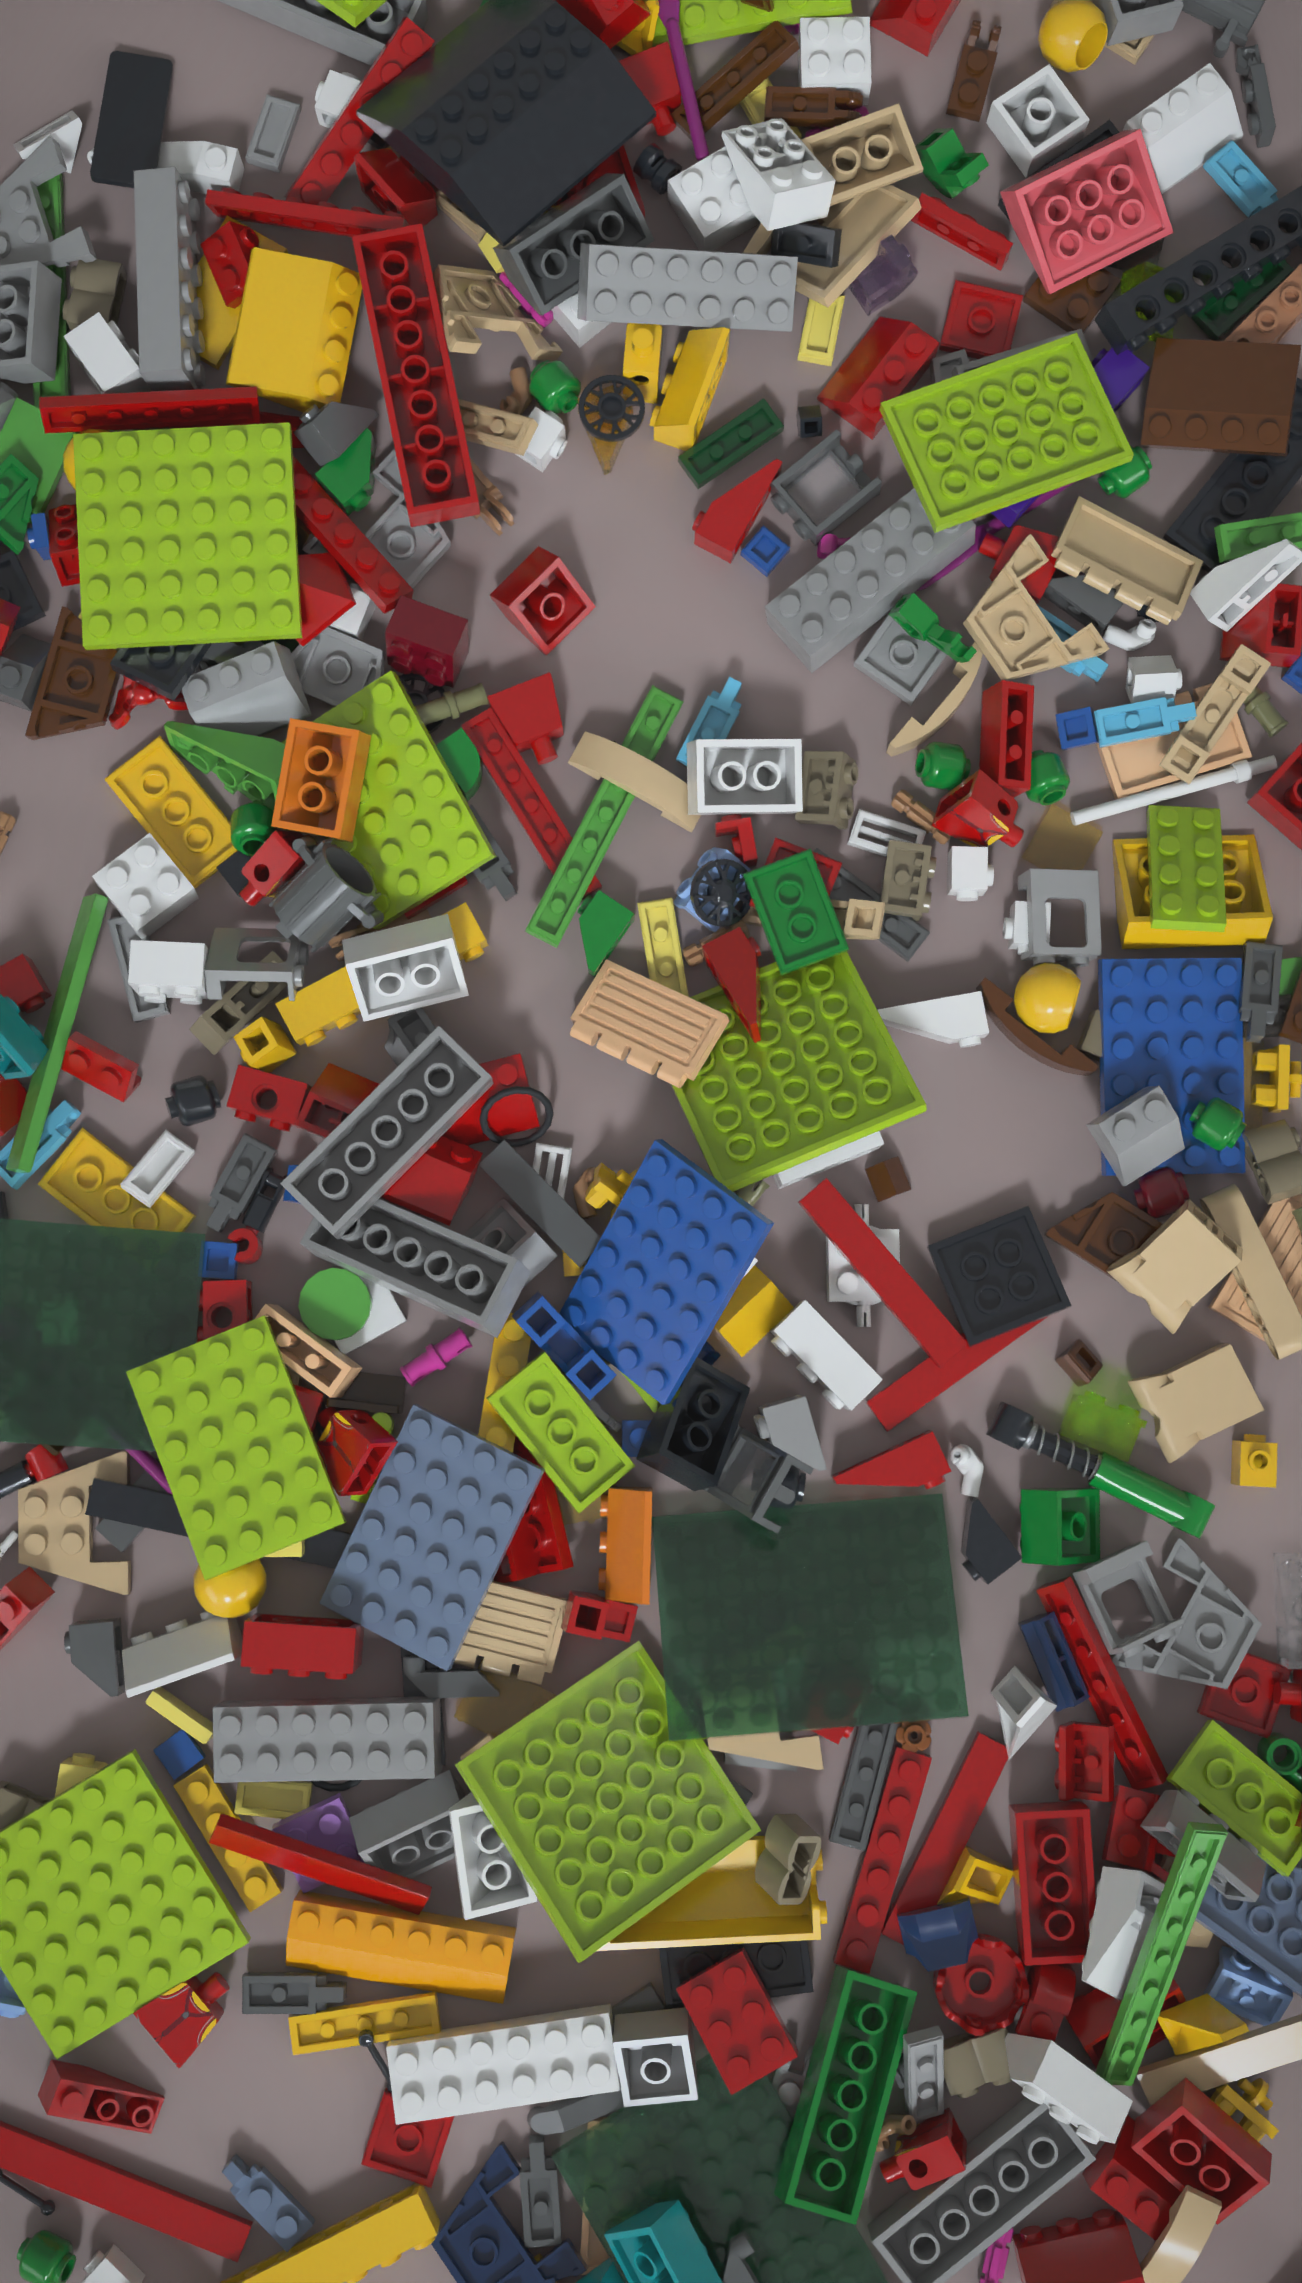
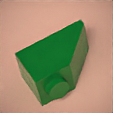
M368 428L359 435L340 457L325 464L315 473L318 484L347 516L354 510L356 512L362 510L370 502L374 491L373 471L375 470L376 445L372 432Z
M598 890L594 898L588 895L577 912L581 915L579 924L588 971L594 978L635 920L633 912L600 890Z

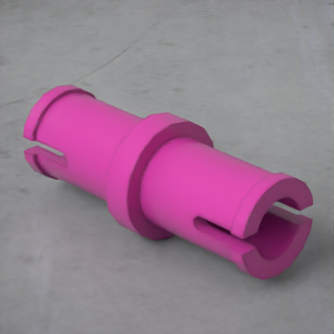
M459 1327L436 1345L431 1343L426 1346L424 1353L406 1365L401 1366L400 1370L407 1382L413 1387L417 1382L435 1370L439 1369L442 1371L445 1369L447 1362L473 1345Z

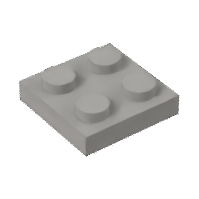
M888 615L854 662V667L911 706L944 661L947 654L926 640L922 641L910 637Z

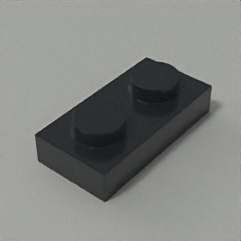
M807 223L774 229L771 255L798 257V262L829 268L837 267L842 229Z

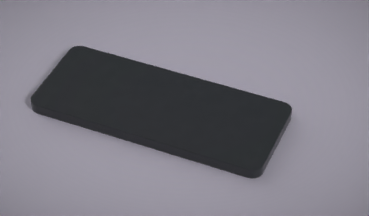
M113 51L110 54L90 169L92 181L134 188V171L157 168L173 73V64L170 60L121 51Z

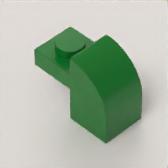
M937 128L915 146L924 168L923 174L942 195L953 199L965 188L977 182L980 178L979 173L989 166L983 153L965 152L953 128Z
M461 727L439 742L436 747L463 796L469 801L478 791L483 773L478 751Z

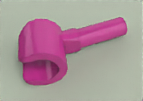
M826 534L818 543L817 557L825 559L851 537L838 538L834 534Z

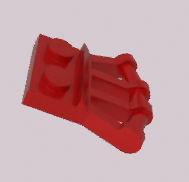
M1115 1785L1114 1800L1112 1801L1102 1860L1147 1871L1165 1884L1169 1873L1154 1862L1155 1854L1175 1858V1855L1165 1846L1158 1843V1840L1140 1826L1161 1795Z

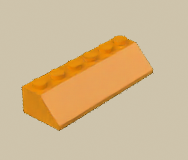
M300 1890L293 1900L287 1933L286 1966L504 2004L516 1927L470 1919L465 1920L464 1918L424 1911L417 1915L390 1905L310 1891L303 1894L302 1890Z

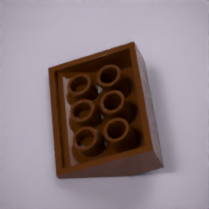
M1157 338L1140 445L1144 448L1287 456L1301 345Z

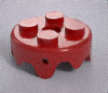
M978 1933L979 1937L972 1943L968 1962L934 1970L933 1987L937 2001L947 2018L961 2026L966 2032L975 2036H983L986 2032L1006 2028L1013 2022L1020 2007L1028 2002L1029 1984L1025 1968L1017 1953L998 1937ZM976 1972H985L989 1975V1983L983 1990H974L969 1986L970 1977Z

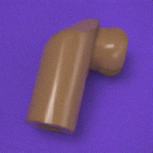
M519 367L509 372L514 391L510 396L506 397V400L502 399L499 406L500 410L522 415L532 402L533 396L529 391L530 382L526 368Z
M596 1167L587 1168L573 1186L578 1215L582 1219L597 1216L596 1209L585 1200L586 1190L594 1181V1169Z
M894 2113L885 2116L876 2152L884 2151V2148L888 2149L890 2147L889 2135H911L916 2129L914 2117Z

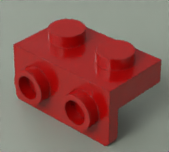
M228 221L203 241L200 246L225 305L235 309L242 302L251 251L254 247L259 248V238L250 227Z
M77 1031L68 1038L61 1066L62 1070L123 1103L141 1083V1077L136 1075L139 1064Z
M1077 1721L1060 1725L1055 1735V1750L1059 1753V1767L1055 1772L1054 1778L1055 1787L1059 1790V1800L1068 1801L1075 1798L1101 1802L1113 1801L1114 1725Z

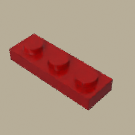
M923 192L918 199L922 208L911 219L912 222L1000 271L1003 269L1013 246V243L1008 241L1005 235L983 227L968 214H960L949 208L940 198L930 197Z

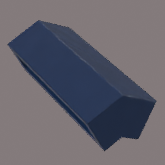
M1055 1612L1039 1614L1019 1622V1627L1047 1694L1057 1705L1055 1711L1058 1712L1068 1707H1075L1090 1698Z

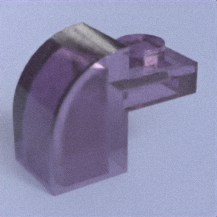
M891 234L880 241L876 258L849 285V289L867 316L899 296L913 282L918 271L911 262V256L907 248L902 243L898 244Z

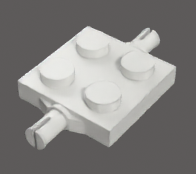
M854 1204L855 1212L900 1263L899 1229H879L869 1226V1204ZM826 1236L827 1302H846L856 1305V1327H872L871 1305L882 1301Z

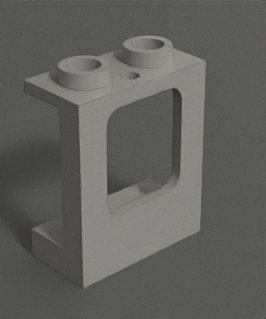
M1030 868L1018 876V891H1027L1029 951L1021 955V961H1033L1034 966L1043 963L1055 964V961L1067 962L1068 967L1089 966V961L1102 955L1098 871ZM1047 899H1078L1083 902L1086 939L1084 947H1052L1048 944L1045 907Z
M215 928L204 968L207 998L222 1000L227 981L287 982L289 1001H295L297 988L304 985L303 965H308V944H302V941L294 934L289 939H286L278 929ZM243 942L290 943L288 958L283 963L238 961Z
M1148 1541L1132 1544L1072 1573L1109 1655L1123 1653L1125 1658L1136 1655L1145 1650L1143 1643L1153 1638L1156 1643L1169 1639L1176 1635L1174 1628L1186 1623L1184 1618L1173 1619L1145 1558L1153 1555ZM1131 1579L1136 1582L1152 1616L1153 1624L1135 1635L1121 1639L1106 1611L1101 1595L1104 1591Z

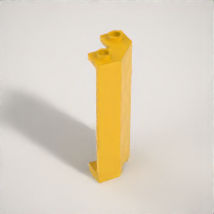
M753 1836L597 1951L821 1940L820 1924H827L826 1900L819 1901L816 1883V1871H823L822 1849L815 1865L810 1870V1888L801 1904L778 1905L756 1882V1864L766 1847L765 1836Z

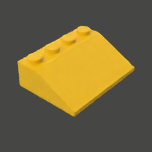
M254 247L251 251L226 384L232 387L257 386L258 396L303 413L314 404L320 408L331 401L340 403L362 292L359 273L329 261Z
M1254 834L1222 835L1227 920L1224 932L1151 928L1147 838L1113 839L1116 914L1122 949L1244 945L1246 941L1265 943L1273 915Z

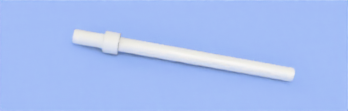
M1274 755L1248 762L1246 759L1232 763L1229 768L1194 777L1189 785L1184 781H1179L1073 811L1070 813L1071 821L1076 826L1234 781L1236 784L1251 780L1253 775L1277 769V761Z

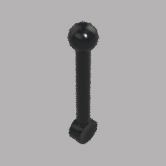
M366 2029L362 2030L359 2033V2044L368 2048L387 2080L388 2091L392 2093L389 2069L373 2043V2032Z
M0 2169L1 2183L40 2207L43 2215L53 2214L55 2203L52 2200L44 2201L4 2175Z

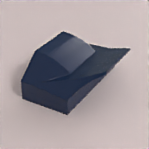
M969 1898L897 1914L906 1954L915 1956L928 1972L968 1962L972 1943L979 1937Z

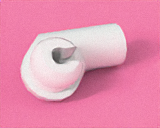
M1150 619L1140 620L1139 625L1127 631L1108 624L1102 638L1105 642L1126 651H1135L1151 643L1155 638L1157 627Z
M965 1444L957 1445L950 1451V1460L964 1475L960 1494L978 1497L984 1470L983 1462L971 1447Z

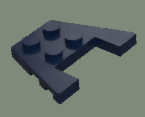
M503 2141L498 2144L431 2245L457 2283H556L557 2280L583 2274L587 2271L588 2265L569 2237L562 2241V2244L557 2245L536 2261L529 2249L525 2248L523 2240L492 2195L517 2177L520 2172L519 2164Z

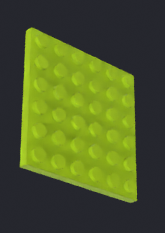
M289 422L73 434L83 647L86 650L302 638L292 431Z
M847 951L782 976L776 962L760 968L761 1041L757 1043L753 1042L719 985L689 997L726 1014L730 1021L695 1080L692 1081L687 1078L681 1088L672 1084L671 1086L712 1176L732 1192L927 1111L926 1103Z
M637 1641L455 1764L578 1963L584 1961L761 1831L640 1641Z
M133 1749L0 1830V1968L56 2059H59L125 2019L137 2009L178 1984L189 1980L245 1946L251 1939L136 1749Z

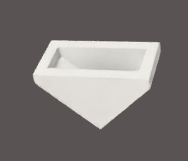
M1016 1666L1008 1672L991 1692L997 1702L1009 1760L1057 1707Z

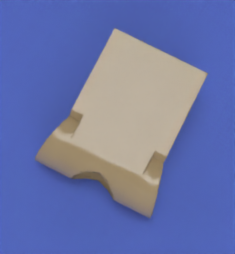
M1188 1199L1139 1249L1123 1256L1109 1266L1106 1271L1128 1292L1145 1299L1150 1307L1151 1314L1174 1334L1185 1319L1190 1308L1242 1261L1243 1249L1197 1205Z
M1219 1343L1162 1373L1127 1381L1140 1408L1147 1410L1154 1417L1155 1438L1168 1463H1172L1183 1456L1199 1440L1216 1434L1264 1410L1232 1345L1229 1343Z

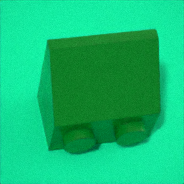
M1021 1489L1019 1505L1021 1513L1020 1549L1021 1556L1023 1557L1021 1563L1062 1566L1092 1563L1100 1560L1099 1489Z

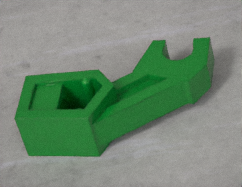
M915 593L903 595L888 613L910 637L922 641L926 640L953 660L960 663L969 662L977 652L973 646L968 647L960 641L962 636L958 632L944 629L938 625L940 623L938 615Z

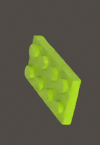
M1149 805L1146 817L1151 928L1224 932L1227 920L1220 808Z
M546 1352L540 1353L486 1398L540 1467L545 1469L544 1472L577 1513L582 1512L635 1467L634 1463Z
M1213 1719L1207 1720L1166 1779L1179 1790L1184 1789L1195 1796L1200 1802L1198 1805L1208 1814L1212 1813L1228 1824V1831L1238 1839L1243 1838L1251 1843L1259 1851L1257 1855L1282 1876L1289 1877L1302 1858V1828L1295 1826L1302 1804V1793Z

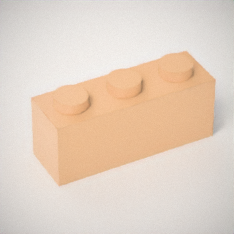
M265 1303L255 1319L264 1315L267 1316L284 1363L330 1398H342L362 1370V1367L325 1339L312 1333L305 1324L279 1305Z

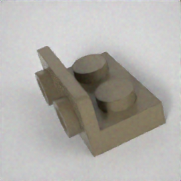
M804 751L802 764L803 811L796 813L795 820L800 824H831L839 829H847L848 820L852 818L854 804L851 799L853 785L858 780V767L853 758L844 751Z
M889 840L880 902L886 904L884 913L912 917L913 920L919 922L922 913L929 912L932 892L926 891L927 878L933 879L936 868V857H931L932 846Z

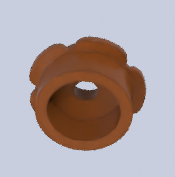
M909 1716L903 1719L901 1725L897 1727L896 1739L902 1744V1749L916 1753L917 1750L924 1751L929 1747L932 1730L926 1720H919L916 1716ZM913 1731L918 1734L916 1738L911 1737Z

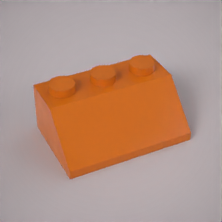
M290 718L271 826L353 842L371 735L360 730Z
M611 1486L608 1489V1495H601L600 1516L607 1517V1531H600L599 1553L607 1554L606 1568H599L598 1590H606L605 1600L650 1605L652 1487Z

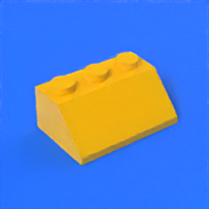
M718 327L689 330L685 343L679 341L673 357V362L677 363L673 374L667 373L662 386L661 394L665 395L662 406H655L649 425L654 427L655 441L684 451L697 444L728 359L730 329Z

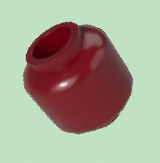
M1171 1167L1161 1168L1142 1175L1138 1180L1140 1188L1133 1189L1138 1208L1140 1210L1146 1208L1148 1214L1153 1218L1175 1213L1185 1203V1200L1190 1199L1182 1172L1176 1173Z

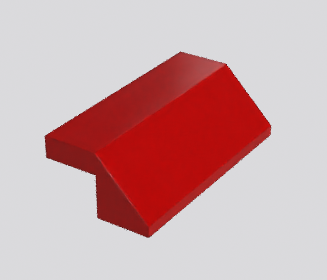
M515 1435L513 1453L540 1466ZM545 1472L497 1570L494 1581L501 1583L519 1581L537 1574L574 1567L555 1485Z

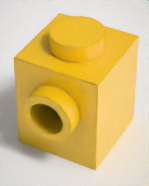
M262 1016L233 1036L241 1050L240 1054L245 1063L250 1068H256L267 1073L272 1072L297 1054L282 1026Z
M1244 1434V1441L1232 1440L1231 1484L1276 1488L1278 1443L1266 1442V1435Z

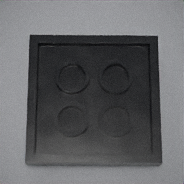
M1029 1206L927 1247L969 1348L1072 1306Z

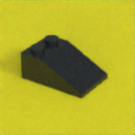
M697 1357L671 1403L661 1404L652 1418L636 1459L693 1491L718 1486L750 1387Z

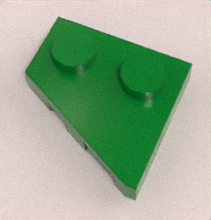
M10 453L0 465V540L18 555L24 547V538L28 522L30 521L33 498L36 494L39 478Z

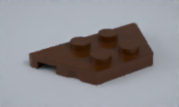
M62 606L25 733V736L31 740L105 726L120 676L119 673L113 671L110 665L118 651L115 649L86 650L83 647L82 621L67 607Z
M1110 1192L1046 1230L1044 1236L1114 1279L1106 1271L1107 1268L1128 1253L1139 1249L1163 1223L1114 1192Z

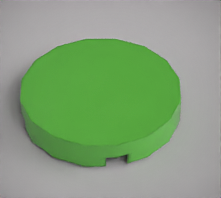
M329 1268L317 1272L307 1280L300 1292L298 1307L302 1321L312 1333L323 1339L341 1340L354 1336L364 1328L370 1316L372 1298L368 1286L360 1276L347 1269Z

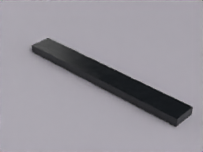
M100 1478L93 1479L85 1515L188 1537L173 1495ZM334 1529L327 1530L305 1540V1554L302 1557L283 1558L335 1569L352 1533Z

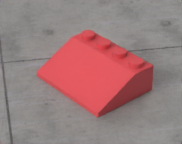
M1141 129L1119 132L1000 191L1011 225L1048 294H1052L1174 233Z

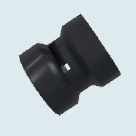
M655 143L650 144L644 149L633 168V172L641 179H648L651 182V187L660 195L667 192L668 180L679 174L682 170V166L673 158L667 159L664 156V151Z

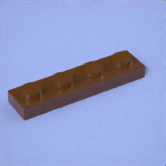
M778 21L772 22L695 92L704 133L710 130L800 49L797 39ZM682 103L671 115L675 124L692 141Z

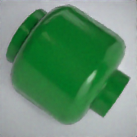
M546 360L538 364L531 372L529 391L545 411H552L555 414L568 413L578 404L581 382L562 361Z
M1137 445L1134 448L1130 446L1134 453L1131 462L1100 473L1101 476L1097 478V481L1107 495L1114 493L1117 497L1125 499L1149 481V471L1152 469V464L1142 448Z
M930 742L925 749L919 751L915 763L917 777H920L921 782L929 788L952 790L963 779L966 780L971 770V762L969 758H966L964 749L958 744Z
M1043 750L1032 752L1031 786L1030 790L1025 793L1030 801L1040 803L1041 805L1056 803L1066 795V790L1070 784L1068 772L1058 754L1044 752Z
M248 803L235 809L231 815V843L234 848L252 857L270 835L277 830L276 827L271 826L273 810L259 803Z
M1218 1097L1210 1099L1207 1105L1200 1101L1189 1118L1190 1121L1195 1123L1192 1128V1135L1218 1151L1225 1149L1226 1146L1232 1149L1247 1125L1242 1122L1244 1115L1241 1110Z
M41 2230L32 2238H26L17 2253V2260L20 2261L19 2274L30 2283H65L72 2274L76 2263L72 2243L49 2230Z

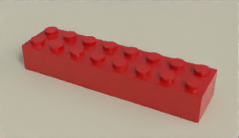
M421 223L352 236L411 527L479 515V500L423 225Z

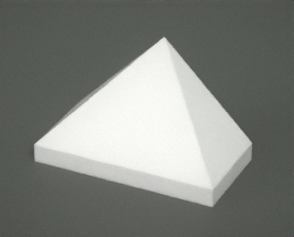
M71 110L13 144L22 159L26 160L46 139L52 137L59 143L67 167L65 172L71 173L82 122L74 111Z

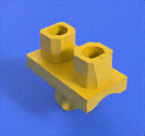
M1279 1044L1271 1049L1253 1052L1252 1069L1253 1071L1269 1072V1085H1252L1251 1104L1269 1107L1268 1112L1280 1113L1281 1110H1288L1289 1097L1300 1098L1302 1085L1301 1062H1290V1045Z
M601 1162L594 1169V1181L586 1190V1202L594 1208L600 1209L608 1200L616 1205L611 1210L610 1217L612 1218L638 1169L630 1174L621 1169L616 1174Z
M1246 2078L1240 2079L1237 2086L1244 2091L1242 2097L1228 2084L1215 2087L1216 2091L1210 2099L1230 2117L1236 2109L1241 2111L1244 2117L1238 2124L1258 2142L1265 2134L1273 2139L1279 2132L1269 2120L1255 2109V2107L1260 2105L1265 2111H1268L1273 2105V2102L1266 2096L1269 2085L1264 2079L1258 2078L1252 2083Z

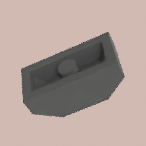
M422 1007L397 1013L387 1019L390 1031L384 1048L398 1067L436 1027Z

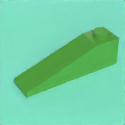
M167 721L164 724L171 750L204 774H208L210 771L215 773L224 783V789L234 795L239 791L253 801L252 803L266 805L274 812L285 744L271 738L174 721Z

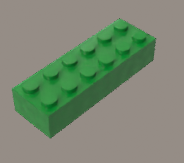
M836 1965L774 2190V2195L785 2204L850 2224H857L903 2049V2035L907 2034L917 1991Z

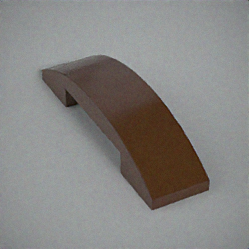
M986 977L976 987L977 992H982L984 1008L993 1023L1009 1041L1024 1053L1051 1068L1066 1073L1089 1076L1097 1070L1099 1066L1073 1045H1068L1061 1053H1058L1007 1013L1005 1010L1014 999Z

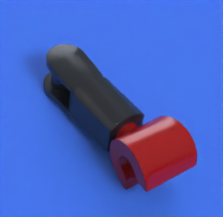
M271 1167L266 1169L242 1221V1224L246 1227L232 1231L227 1237L230 1241L237 1244L246 1240L249 1241L248 1249L238 1252L234 1258L240 1264H253L261 1257L263 1245L259 1236H257L258 1232L264 1234L285 1191V1188L280 1183L287 1177V1174L282 1177L273 1173L274 1169ZM267 1186L276 1189L273 1199L263 1195Z
M41 1444L31 1449L25 1455L26 1460L0 1472V1499L36 1480L39 1482L69 1469L62 1453L60 1452L54 1456Z

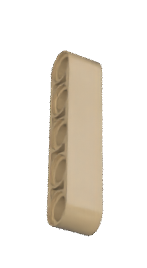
M1231 1184L1201 1198L1200 1204L1203 1212L1243 1249L1242 1261L1231 1271L1271 1353L1277 1360H1280L1302 1350V1317L1241 1191L1235 1184Z

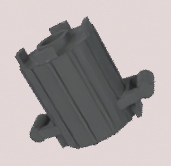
M1182 0L1184 6L1181 11L1224 32L1217 39L1213 49L1215 57L1223 58L1228 51L1230 41L1245 47L1248 40L1247 35L1266 0Z
M305 835L294 840L292 846L306 864L275 895L269 906L274 907L275 913L280 919V922L275 927L286 939H289L294 934L299 940L312 946L311 952H316L320 947H324L354 916L362 921V925L365 928L369 929L382 923L384 915L373 904L381 893H376L377 889L373 878L364 866L348 851L335 844L332 845L331 842L333 840L331 838L323 840L318 844L313 836Z

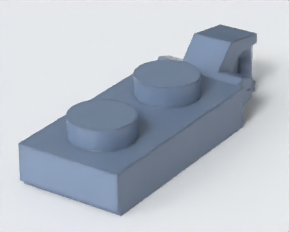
M237 2154L224 2166L222 2173L233 2184L230 2191L235 2196V2199L286 2252L314 2225V2217L264 2166L260 2168L254 2163L249 2167Z

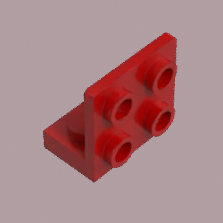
M76 504L61 505L48 511L49 554L61 586L64 587L80 584Z

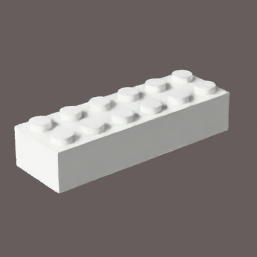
M611 2004L441 2029V2032L437 2034L389 2041L386 2051L396 2125L620 2091L621 2087L613 2048L614 2023Z

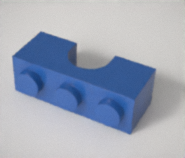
M539 1291L512 1315L519 1326L550 1356L589 1400L617 1376Z

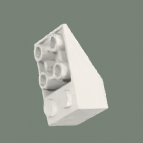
M782 118L770 119L769 121L752 125H742L738 128L722 131V139L748 206L767 231L828 216L836 180Z
M1103 1866L1101 1879L1098 1881L1096 1888L1097 1900L1094 1916L1089 1924L1090 1937L1087 1952L1082 1961V1981L1122 2001L1165 1885L1143 1871Z

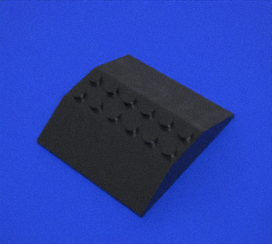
M489 0L356 110V115L504 247L656 117V111L608 46L558 2L554 0Z

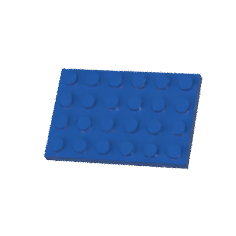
M1242 958L1098 960V996L1102 1039V1057H1100L1101 1115L1145 1087L1160 1086L1178 1115L1185 1149L1149 1172L1171 1167L1176 1173L1182 1172V1174L1246 1173L1243 1132L1232 1149L1226 1146L1225 1149L1218 1151L1192 1135V1128L1195 1123L1189 1120L1200 1101L1207 1105L1210 1099L1218 1097L1241 1110L1244 1115L1242 1122L1245 1123L1243 1021H1240V1013H1238L1242 985ZM1101 1151L1102 1176H1116Z
M663 1139L654 1140L559 1314L593 1350L662 1405L669 1404L766 1239L774 1222Z

